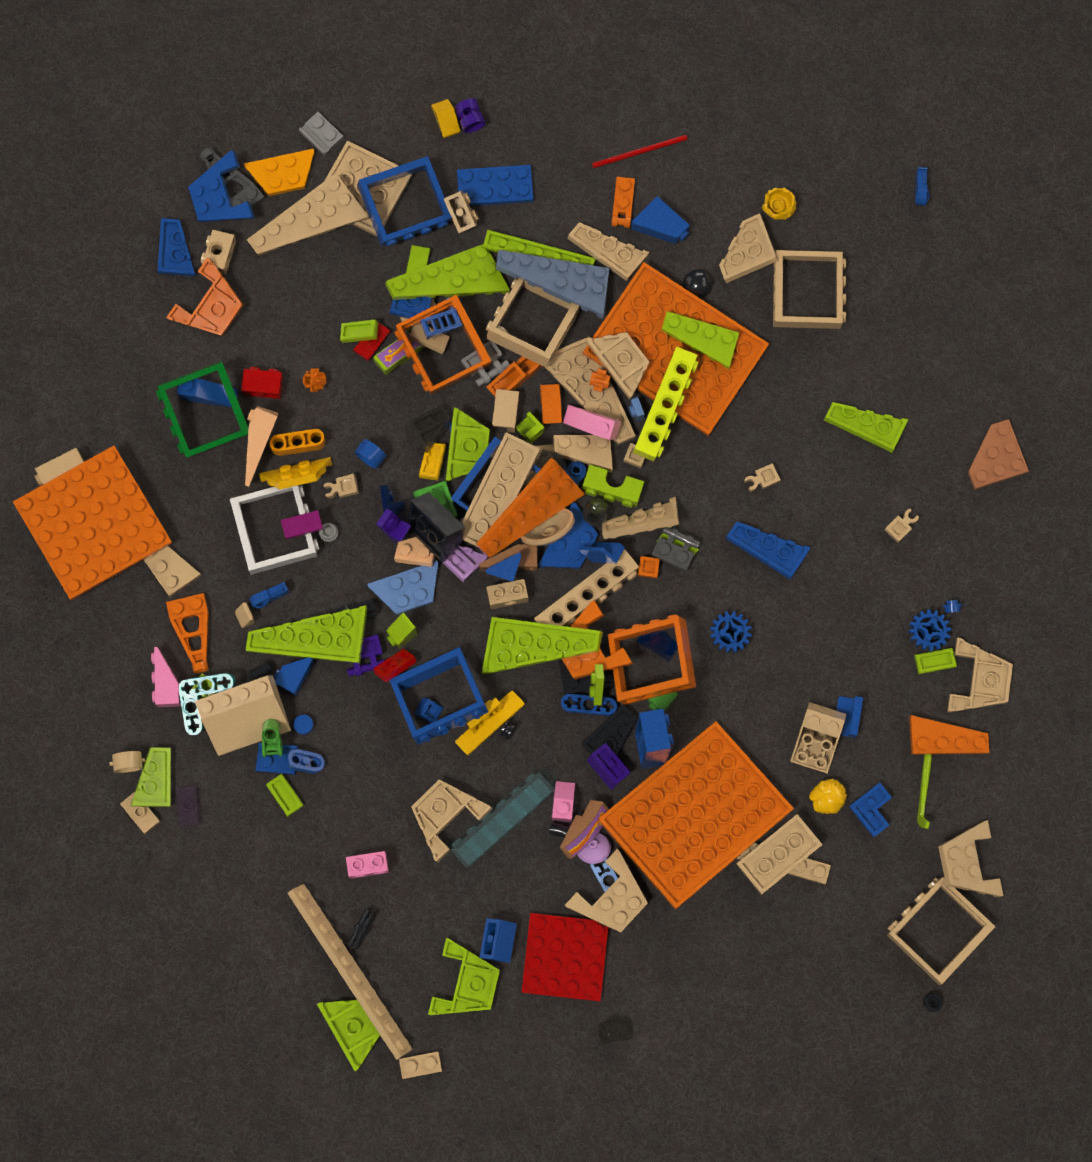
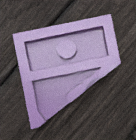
M458 545L446 561L442 563L464 582L480 567L479 563L487 560L489 557L472 551L473 549Z

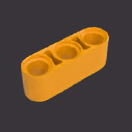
M311 429L274 435L270 439L269 444L275 455L283 456L320 450L325 446L326 440L321 430ZM316 436L321 437V441H320V442H318V443H313V442H312V439H313L314 437H316ZM297 439L303 441L299 446L293 445V442ZM277 442L284 443L280 449L274 448V445Z

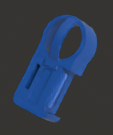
M918 167L916 171L915 204L925 206L930 197L927 190V167Z
M282 582L268 590L251 596L249 601L253 608H263L268 603L289 594V590L285 582Z

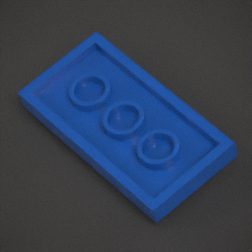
M531 165L457 170L458 192L461 190L464 193L467 192L471 200L469 206L533 202Z

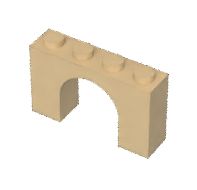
M74 448L35 468L37 472L35 478L41 486L84 461L77 448Z

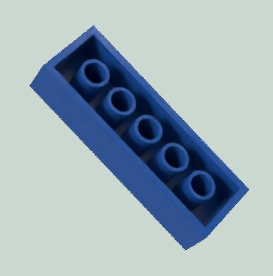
M663 709L639 713L634 732L641 769L664 765L666 760H668L672 745H674L672 733L668 734L669 716L668 713L664 714Z

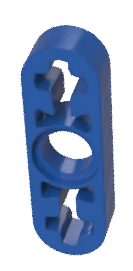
M566 694L561 699L562 709L569 713L611 716L617 709L616 701L608 697H602L601 705H606L607 702H610V705L614 706V709H610V712H606V708L600 707V711H596L598 705H595L592 710H586L583 707V703L586 700L593 701V697L587 695ZM568 698H571L572 702L578 703V699H582L580 702L581 710L577 709L578 705H572L571 708H567V704H564V702H567Z

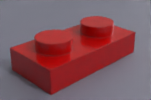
M403 648L373 668L375 675L384 682H388L415 664L416 659L415 656Z

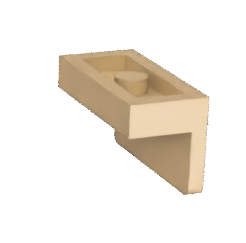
M496 390L492 422L494 427L507 428V432L515 433L519 391Z

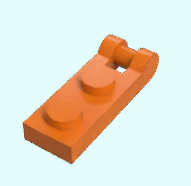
M616 178L611 224L613 227L622 225L624 228H630L635 178ZM618 214L626 215L625 218H618Z

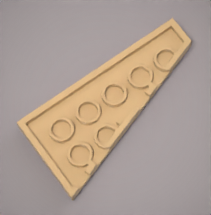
M335 173L249 237L247 241L258 255L280 249V247L325 234L336 228L369 219V216L337 173Z
M590 336L558 349L548 368H546L550 374L585 410L621 421L617 438L613 439L618 445L636 438L611 381L609 382L608 389L603 388L602 392L594 391V386L589 385L592 371L597 372L598 368L605 369L582 354L588 345L586 340Z

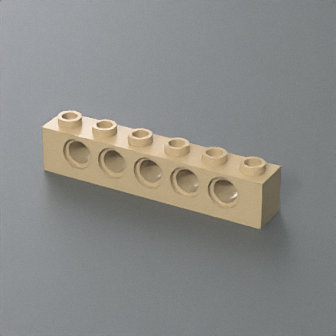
M624 549L617 563L604 564L536 616L534 622L570 627L591 601L594 600L596 603L601 604L608 598L607 594L611 591L615 593L622 588L624 581L634 579L638 575L639 566ZM615 569H620L623 575L616 577L612 572ZM603 580L608 583V586L600 588L597 583ZM585 592H590L593 598L585 600L582 595ZM569 604H576L578 609L574 612L567 609ZM560 615L563 618L562 622L554 623L552 621L553 616Z

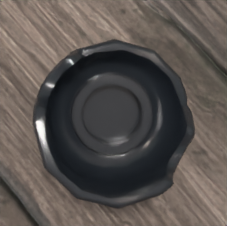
M692 270L685 275L683 280V287L697 297L705 298L711 293L713 287L712 280L703 270Z

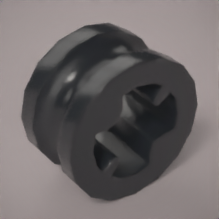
M508 720L505 722L499 735L501 737L505 736L507 740L516 724H510Z

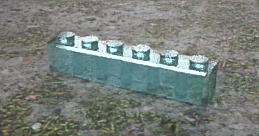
M540 772L536 775L532 773L525 779L526 784L521 788L517 786L510 793L512 796L507 801L503 799L495 806L497 810L492 814L489 812L482 819L483 822L480 825H473L466 832L468 835L463 840L459 838L451 845L453 847L451 852L466 869L472 866L555 792V789Z

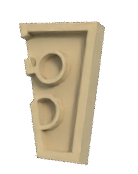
M596 435L553 436L554 456L574 462H583L588 464V466L593 465L612 473L611 443L609 439Z

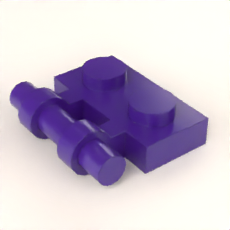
M378 635L363 638L360 660L370 658L371 663L361 666L359 663H353L354 668L347 669L348 676H361L362 673L372 671L373 668L385 661L376 660V656L383 654Z

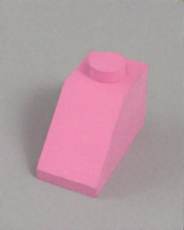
M556 781L552 820L572 821L575 783Z

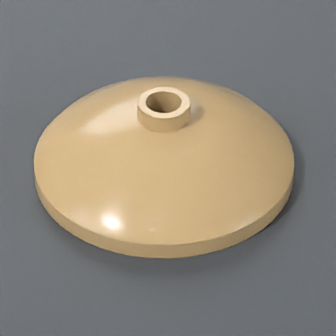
M564 508L520 538L524 543L532 546L553 544L569 533L575 522L574 515L570 510Z

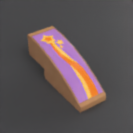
M590 800L583 816H575L560 846V849L567 858L572 859L580 853L602 829L603 826L598 819L609 810L604 802Z

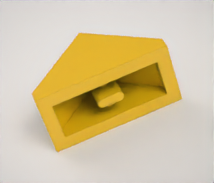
M448 99L431 105L443 138L461 132L454 107Z

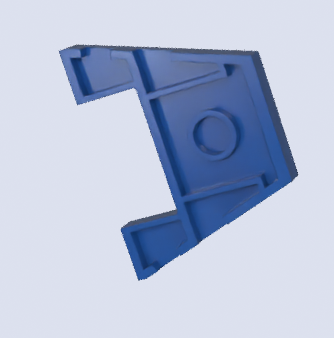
M233 150L229 151L188 187L197 219L200 222L255 218L250 202L246 201L232 207L223 174L240 167L236 153Z

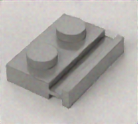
M319 112L313 115L302 128H299V132L324 156L344 139L343 135Z

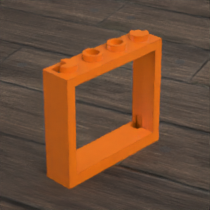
M457 295L396 325L397 331L394 333L399 342L403 341L405 345L403 350L407 358H412L414 362L412 365L416 375L420 374L423 379L421 385L425 392L429 391L430 395L491 365L492 361ZM452 307L456 309L462 327L481 362L433 386L405 330L419 324L420 320L439 314Z
M670 615L665 620L655 619L649 621V624L646 625L636 624L630 629L614 630V633L608 634L610 654L612 655L621 649L620 641L675 627L681 665V678L629 691L626 689L623 666L613 669L618 702L626 705L696 687L685 619L678 615Z

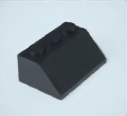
M429 492L411 500L407 523L411 525L409 531L441 562L446 561L462 542L465 527Z

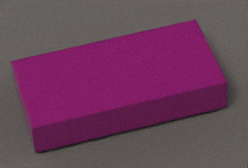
M318 510L281 520L286 540L323 530Z

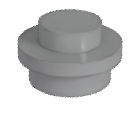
M332 523L322 525L323 530L319 531L321 539L325 542L334 541L338 537V528Z

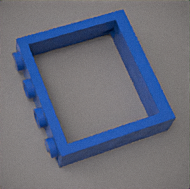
M428 156L359 179L357 183L381 247L384 245L393 246L402 239L408 241L419 233L422 235L428 234L436 227L442 229L444 226L449 225L452 220ZM425 170L443 215L387 235L369 188Z
M497 437L493 438L451 497L454 502L467 511L470 505L463 501V499L494 457L501 443V440ZM534 464L531 470L538 473L541 469Z
M460 647L389 680L412 737L418 745L425 741L429 742L438 735H445L449 730L462 727L467 722L479 719L480 716L489 712ZM461 664L477 702L417 730L401 691Z

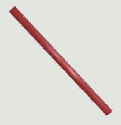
M687 135L594 162L592 167L597 168L688 140Z

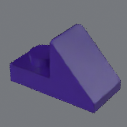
M388 509L385 510L376 524L393 542H401L411 527L410 524L400 520Z

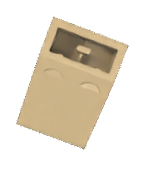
M809 702L790 762L828 774L846 714Z

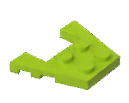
M446 938L442 956L462 961L453 1001L432 997L428 1015L491 1010L500 970Z

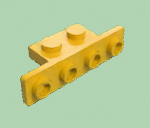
M514 691L509 692L500 701L496 698L488 700L485 704L489 712L480 716L479 719H473L466 723L469 729L455 741L466 755H470L525 705Z

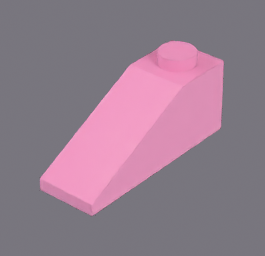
M568 405L563 423L590 434L613 440L617 438L621 421Z

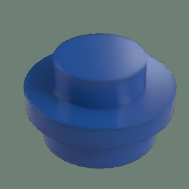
M948 600L943 605L946 613L960 612V607H962V603H958V600Z

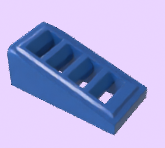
M456 309L420 320L427 340L462 327ZM450 315L453 316V319H454V321H455L456 324H453V325H452V323H451V321H450V319H449V316H450ZM444 317L448 324L447 327L444 326V323L442 321V318ZM435 321H439L441 329L437 328ZM429 323L433 326L434 331L432 332L428 326Z

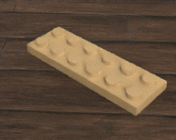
M507 432L505 433L462 521L465 527L463 540L476 546L479 539L520 494L541 451L540 448Z

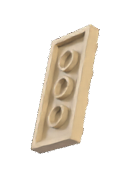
M797 814L736 863V865L762 895L822 846V843Z

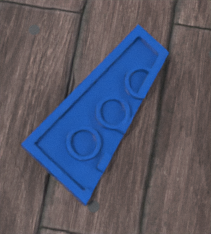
M740 522L735 523L726 537L728 541L788 579L792 578L811 549L805 545L804 547L797 545L791 540L780 539L774 534L763 533L760 529Z

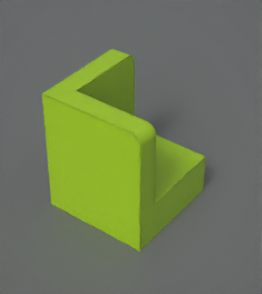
M528 412L526 418L516 426V430L529 444L544 433L543 425L531 412Z

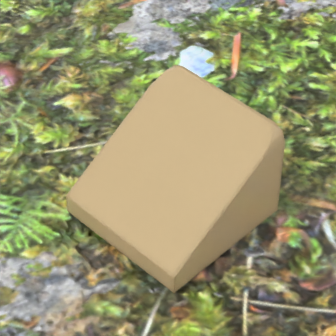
M242 603L235 611L241 627L245 628L254 624L255 620L247 603Z

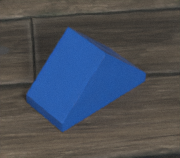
M519 551L486 568L485 571L487 574L513 582L522 555Z

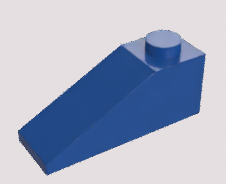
M196 378L178 385L177 396L179 400L232 407L225 388L221 384ZM233 388L234 393H235L236 398H237V397H238V391H239V390L236 389V388Z

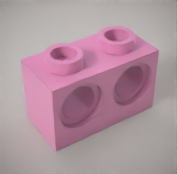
M385 851L346 857L350 879L389 873Z

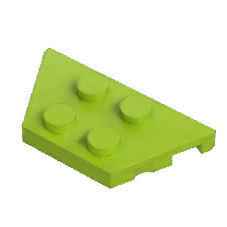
M454 407L446 481L469 474L488 447L490 429Z
M358 1000L318 1003L317 1005L356 1072L380 1037L379 1032Z

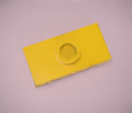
M427 442L419 472L420 478L438 481L446 444Z

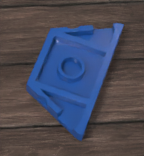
M573 502L569 508L575 518L573 527L562 539L548 546L538 567L580 569L586 557L578 550L580 547H592L598 534L576 503Z

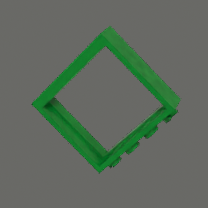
M222 361L158 385L159 390H156L159 401L163 400L165 408H163L166 419H171L173 425L170 426L174 437L178 436L180 441L177 444L180 454H185L186 458L248 434L249 428ZM218 371L241 430L189 449L166 390Z

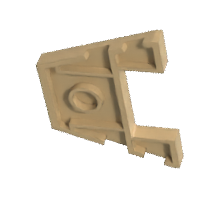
M957 637L954 656L974 659L970 696L950 694L947 712L1008 703L1013 664Z
M438 780L411 806L436 862H439L450 851L448 846L438 837V834L466 807L479 821L493 809L491 806L441 780Z
M988 820L980 822L978 825L966 830V832L938 846L946 886L967 891L972 890L984 895H993V897L1003 896L1000 878L982 880L975 846L976 840L991 838Z
M617 849L605 863L620 877L593 906L576 892L565 904V907L621 933L648 902L620 851Z

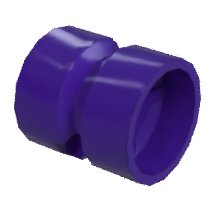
M466 99L455 106L457 117L461 119L460 124L463 132L472 133L485 126V120L482 113L479 112L480 107L476 99Z

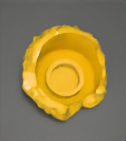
M773 188L765 194V204L762 205V210L772 219L786 220L795 213L797 202L794 194L786 188Z
M827 779L820 781L813 788L809 798L813 801V807L816 812L834 814L838 813L844 806L847 794L845 788L838 780Z

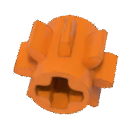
M311 368V371H306V374L303 376V384L305 388H310V392H318V390L324 389L326 376L324 372H319V368Z
M598 368L597 372L592 371L589 385L594 386V391L602 392L603 388L608 389L611 375L606 374L607 370Z

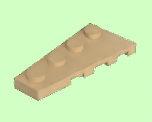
M580 222L567 238L626 281H628L650 253L645 250H638L629 243L624 244L617 241V238L613 236L603 235L601 231Z
M676 497L670 498V502L663 505L660 502L653 504V508L646 511L639 509L631 516L622 515L602 522L604 539H613L618 536L633 535L638 532L653 531L658 528L678 525Z

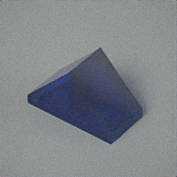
M662 630L641 635L636 641L668 661L671 660L678 648L677 642Z

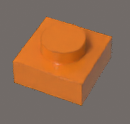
M641 556L638 576L657 579L660 559Z

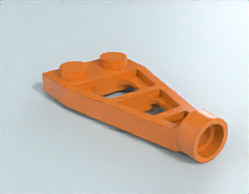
M204 593L166 602L170 621L192 662L193 672L202 673L208 671L209 612ZM197 616L199 618L198 630L191 633L186 632L182 625V620ZM200 636L201 649L192 651L188 640Z

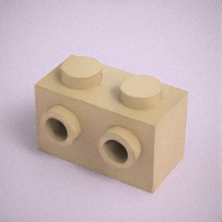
M461 190L444 198L458 233L477 225L476 221L479 219L475 210H471L469 206L471 200L467 192L464 193Z

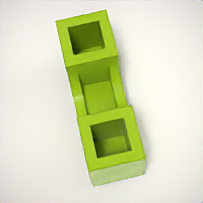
M589 465L583 484V491H586L587 495L594 497L600 495L609 502L616 500L622 502V505L625 507H637L644 481L626 476L621 486L611 487L606 482L608 470Z

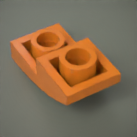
M559 384L540 385L542 423H562Z

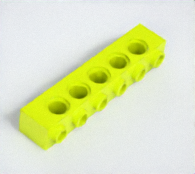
M676 347L634 448V454L654 461L656 456L660 458L664 448L661 446L663 439L666 441L671 431L668 429L670 422L674 423L678 414L675 412L677 405L681 406L685 397L682 395L684 388L688 389L692 380L688 378L690 372H695L699 363L695 361L697 358L696 354ZM676 368H683L685 370V374H679L676 371ZM675 384L679 390L672 391L669 385ZM668 401L671 403L672 407L665 408L662 405V402ZM661 418L664 420L665 424L658 425L655 422V419ZM654 435L658 441L653 443L649 441L648 436Z

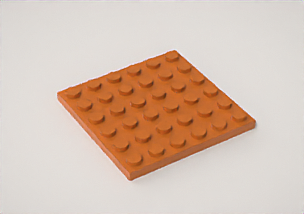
M115 446L106 449L13 501L70 600L77 598L172 544Z

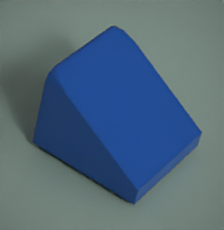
M422 698L414 715L433 723L437 721L443 707L428 698Z

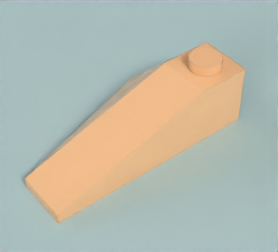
M256 406L255 410L251 409L247 420H250L245 485L248 487L278 416L277 412Z

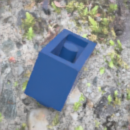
M308 657L283 665L281 670L278 669L274 675L276 686L296 696L314 663L313 659Z

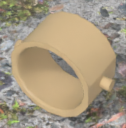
M140 751L120 752L112 755L113 762H109V764L113 766L114 773L135 772L143 769L142 762H145V758L142 759Z

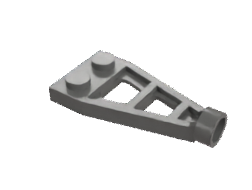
M211 147L206 148L200 154V158L208 169L221 159ZM236 169L230 171V176L224 179L226 185L232 181H237L244 188L234 197L229 196L232 207L248 201L253 208L265 199L255 184Z

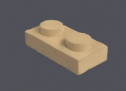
M439 1052L399 1059L402 1079L442 1072Z

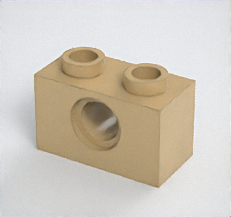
M212 230L211 235L207 237L206 253H202L201 263L203 264L206 258H210L221 274L226 275L236 244L235 236ZM215 250H222L219 255L213 254Z
M524 579L486 587L490 609L528 602Z

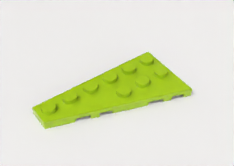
M483 244L387 280L385 283L393 300L416 299V297L435 298V296L452 297L454 295L473 296L474 294L482 293L492 295L493 293L502 292V294L510 292L501 272L496 270V263L489 250L483 248Z
M360 606L351 610H342V612L329 613L293 623L289 622L275 627L249 631L246 651L360 664L368 606Z
M492 617L482 674L485 675L598 652L603 632Z

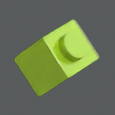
M404 613L386 630L388 634L386 638L393 647L396 645L399 649L417 636L416 627Z

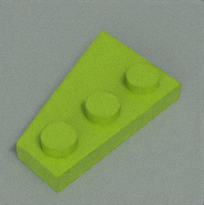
M151 747L149 749L130 807H170L171 748Z

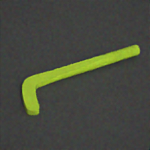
M932 754L924 755L917 816L919 826L924 829H928L930 824L924 817Z

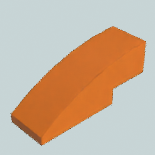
M522 356L518 361L509 365L486 387L495 397L497 389L514 391L543 366Z

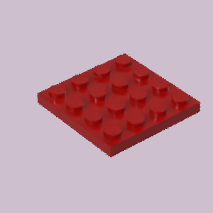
M530 913L521 993L600 1002L608 927L595 920Z

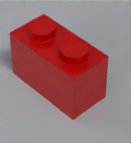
M257 367L244 369L241 388L243 396L281 399L282 372L276 369L263 371Z

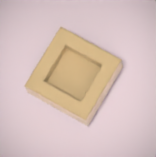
M630 443L623 462L641 468L645 458L634 454L633 451L636 445Z

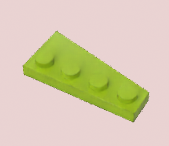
M668 311L666 312L661 329L664 333L682 343H686L697 352L700 351L708 356L709 359L717 361L723 367L729 369L739 332Z
M832 402L824 421L892 453L908 419L893 418L892 415L875 414L874 411H862L856 407Z

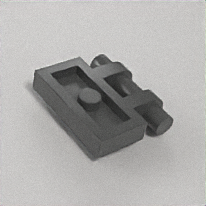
M665 527L662 533L669 537L667 540L659 538L651 556L686 572L694 557V553L688 551L690 546L697 549L700 542L694 540L693 536H686L678 532L676 528ZM674 539L683 542V548L673 544Z

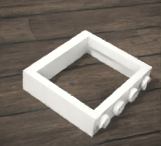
M302 485L280 490L271 487L230 499L251 575L317 557L316 551L319 550L317 539L313 540L312 534L309 533L305 535L308 549L256 563L240 506L245 503L293 491L299 514L309 513L307 503L303 504L301 498L305 496Z

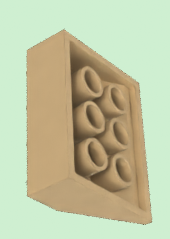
M267 675L195 701L202 723L218 756L262 741V726L267 719H275L279 722L281 734L291 731L273 675ZM272 729L267 730L268 732H271V733H272V732H275V731L272 730Z

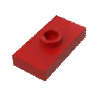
M378 323L377 339L359 341L353 351L369 362L391 331Z

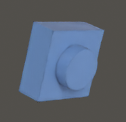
M638 397L631 399L630 406L628 407L631 417H635L636 421L643 420L645 414Z

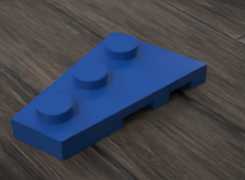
M161 218L157 274L195 276L180 220Z

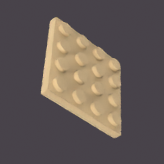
M347 141L325 181L337 173L369 216L357 186L359 179L392 169L398 165ZM413 174L369 188L383 227ZM370 217L369 219L360 220L352 224L377 236Z

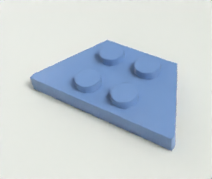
M434 561L432 567L419 566L367 584L368 588L396 615L431 604L434 599L438 561Z

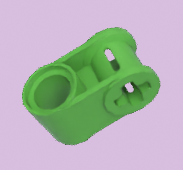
M267 719L262 726L263 758H266L267 755L283 757L280 724L275 719ZM272 729V730H274L275 732H272V733H271V732H268L267 730Z

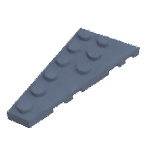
M503 250L498 251L496 270L515 279L525 280L528 282V285L538 286L543 289V292L569 304L579 305L582 310L594 312L597 314V317L603 319L609 268Z

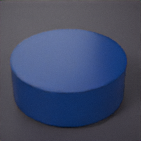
M300 715L294 720V729L297 733L306 735L312 731L314 724L309 716Z

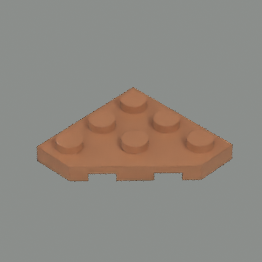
M1009 419L990 426L968 471L974 490L1029 472Z

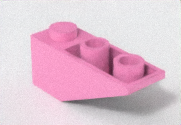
M154 647V653H151L152 664H155V672H152V683H155V691H152V701L158 707L181 706L178 690L179 682L160 649Z

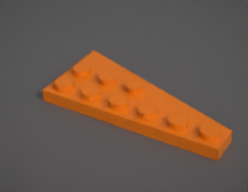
M550 458L479 539L476 546L486 556L491 558L582 497L584 492L554 459Z

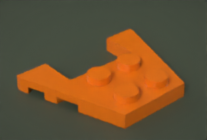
M206 258L198 272L212 281L213 284L192 314L178 304H175L166 318L223 336L244 304L210 258Z
M594 600L591 601L570 627L588 629L590 624L603 617L604 615ZM621 648L607 658L600 649L598 652L562 659L574 679L590 676L591 672L595 670V664H603V671L633 664L624 648Z

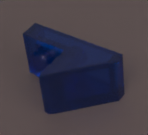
M388 485L380 486L383 512L388 509L398 517L406 507L405 501L394 502L393 492L388 490Z

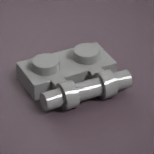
M492 341L487 342L483 346L492 361L491 364L495 368L487 373L484 370L485 368L471 374V377L477 373L481 376L475 380L479 387L484 383L488 384L491 382L493 377L498 374L500 375L510 365L507 360L500 364L498 359L503 354ZM476 351L461 360L466 369L481 362Z

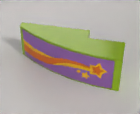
M409 339L416 354L425 347ZM396 340L373 357L374 362L385 375L410 359L407 358L403 350L405 348L403 341L399 342Z

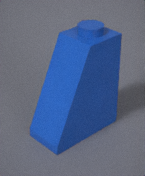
M658 196L631 223V228L635 231L677 244L680 240L684 241L689 235L690 225Z

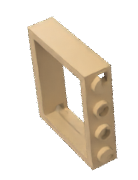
M775 250L778 261L774 262L773 327L841 329L842 324L846 322V312H843V305L846 304V294H843V287L846 286V276H843V270L846 268V258H843V252ZM783 260L836 261V318L783 316Z
M516 278L511 285V292H507L503 298L504 304L502 307L498 306L494 314V321L490 320L486 327L488 331L487 339L548 368L580 312L581 306L574 303L569 304L543 292V289L538 286L533 287L528 285L527 281ZM521 287L569 309L545 351L498 329Z
M941 877L939 880L937 878L933 879L928 885L930 889L925 894L921 892L916 897L915 901L917 903L912 908L908 906L902 912L903 918L899 922L895 920L888 927L890 932L887 934L938 985L943 984L995 928L954 887L946 886L944 877ZM941 887L982 928L937 974L897 933Z

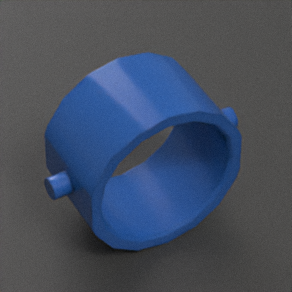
M364 439L354 451L357 457L374 469H377L386 458V454L367 439Z

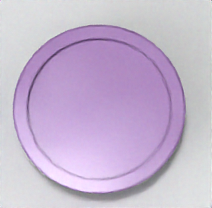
M598 833L577 855L586 863H600L611 852L610 840L604 834Z

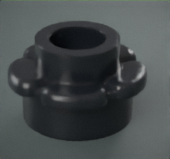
M928 993L926 998L923 999V1005L929 1012L939 1011L942 1008V998L939 994Z

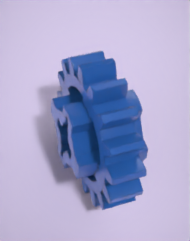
M930 609L926 611V614L920 611L919 617L916 615L913 617L915 622H910L909 624L913 628L908 631L909 634H913L910 640H916L915 647L921 645L922 651L926 647H928L929 652H932L934 647L936 650H939L941 648L940 644L945 646L947 643L944 639L950 638V635L947 633L951 631V628L946 627L949 620L943 621L945 615L937 616V610L933 614H931ZM924 619H929V621L926 623H920V621ZM928 627H931V628H932V629H931V631H932L931 634H928V630H927ZM939 638L938 641L930 643L931 639Z
M726 611L724 617L720 614L718 615L719 621L713 620L712 623L715 627H710V631L714 632L710 635V639H715L713 642L714 646L720 645L719 651L725 648L726 653L730 649L736 653L737 648L743 650V644H749L746 638H751L752 634L747 633V631L751 630V626H746L748 619L743 621L742 614L737 617L735 611H733L732 615H729ZM724 622V629L718 631L719 626ZM729 628L731 629V631H735L733 634V638L730 635V633H727ZM743 634V638L737 643V637ZM721 639L728 641L729 644L724 643Z

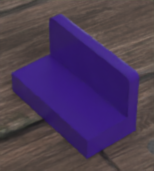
M606 743L587 759L590 766L611 790L631 773Z

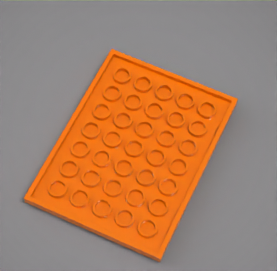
M643 262L592 337V339L606 335L614 336L619 333L627 332L649 361V365L636 389L653 401L676 347L696 354L697 358L695 361L699 363L695 372H690L688 378L692 380L688 389L684 388L682 395L685 397L681 406L677 405L675 412L678 413L677 416L707 436H709L769 345L768 342L645 262ZM666 312H672L739 332L729 369L723 367L719 362L709 359L708 356L700 351L697 352L686 343H682L661 331ZM587 345L582 354L605 368ZM676 368V371L679 374H685V370L683 368ZM669 385L672 391L679 390L677 385ZM662 402V405L665 408L672 407L670 402Z
M715 721L598 820L676 910L792 812L794 808Z

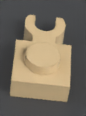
M773 463L756 470V477L748 476L744 480L745 483L748 481L754 483L753 486L749 487V492L756 490L758 485L765 489L780 482Z
M354 474L336 478L337 484H324L326 489L332 488L330 493L325 494L327 498H334L337 494H339L340 498L359 494L356 475Z
M911 509L904 513L903 519L898 515L885 528V531L897 543L912 530L909 524L916 523L919 518L918 515L914 519L908 517V514L912 511Z

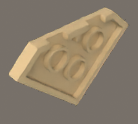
M760 213L742 221L739 233L733 238L725 259H722L719 264L726 283L778 261Z

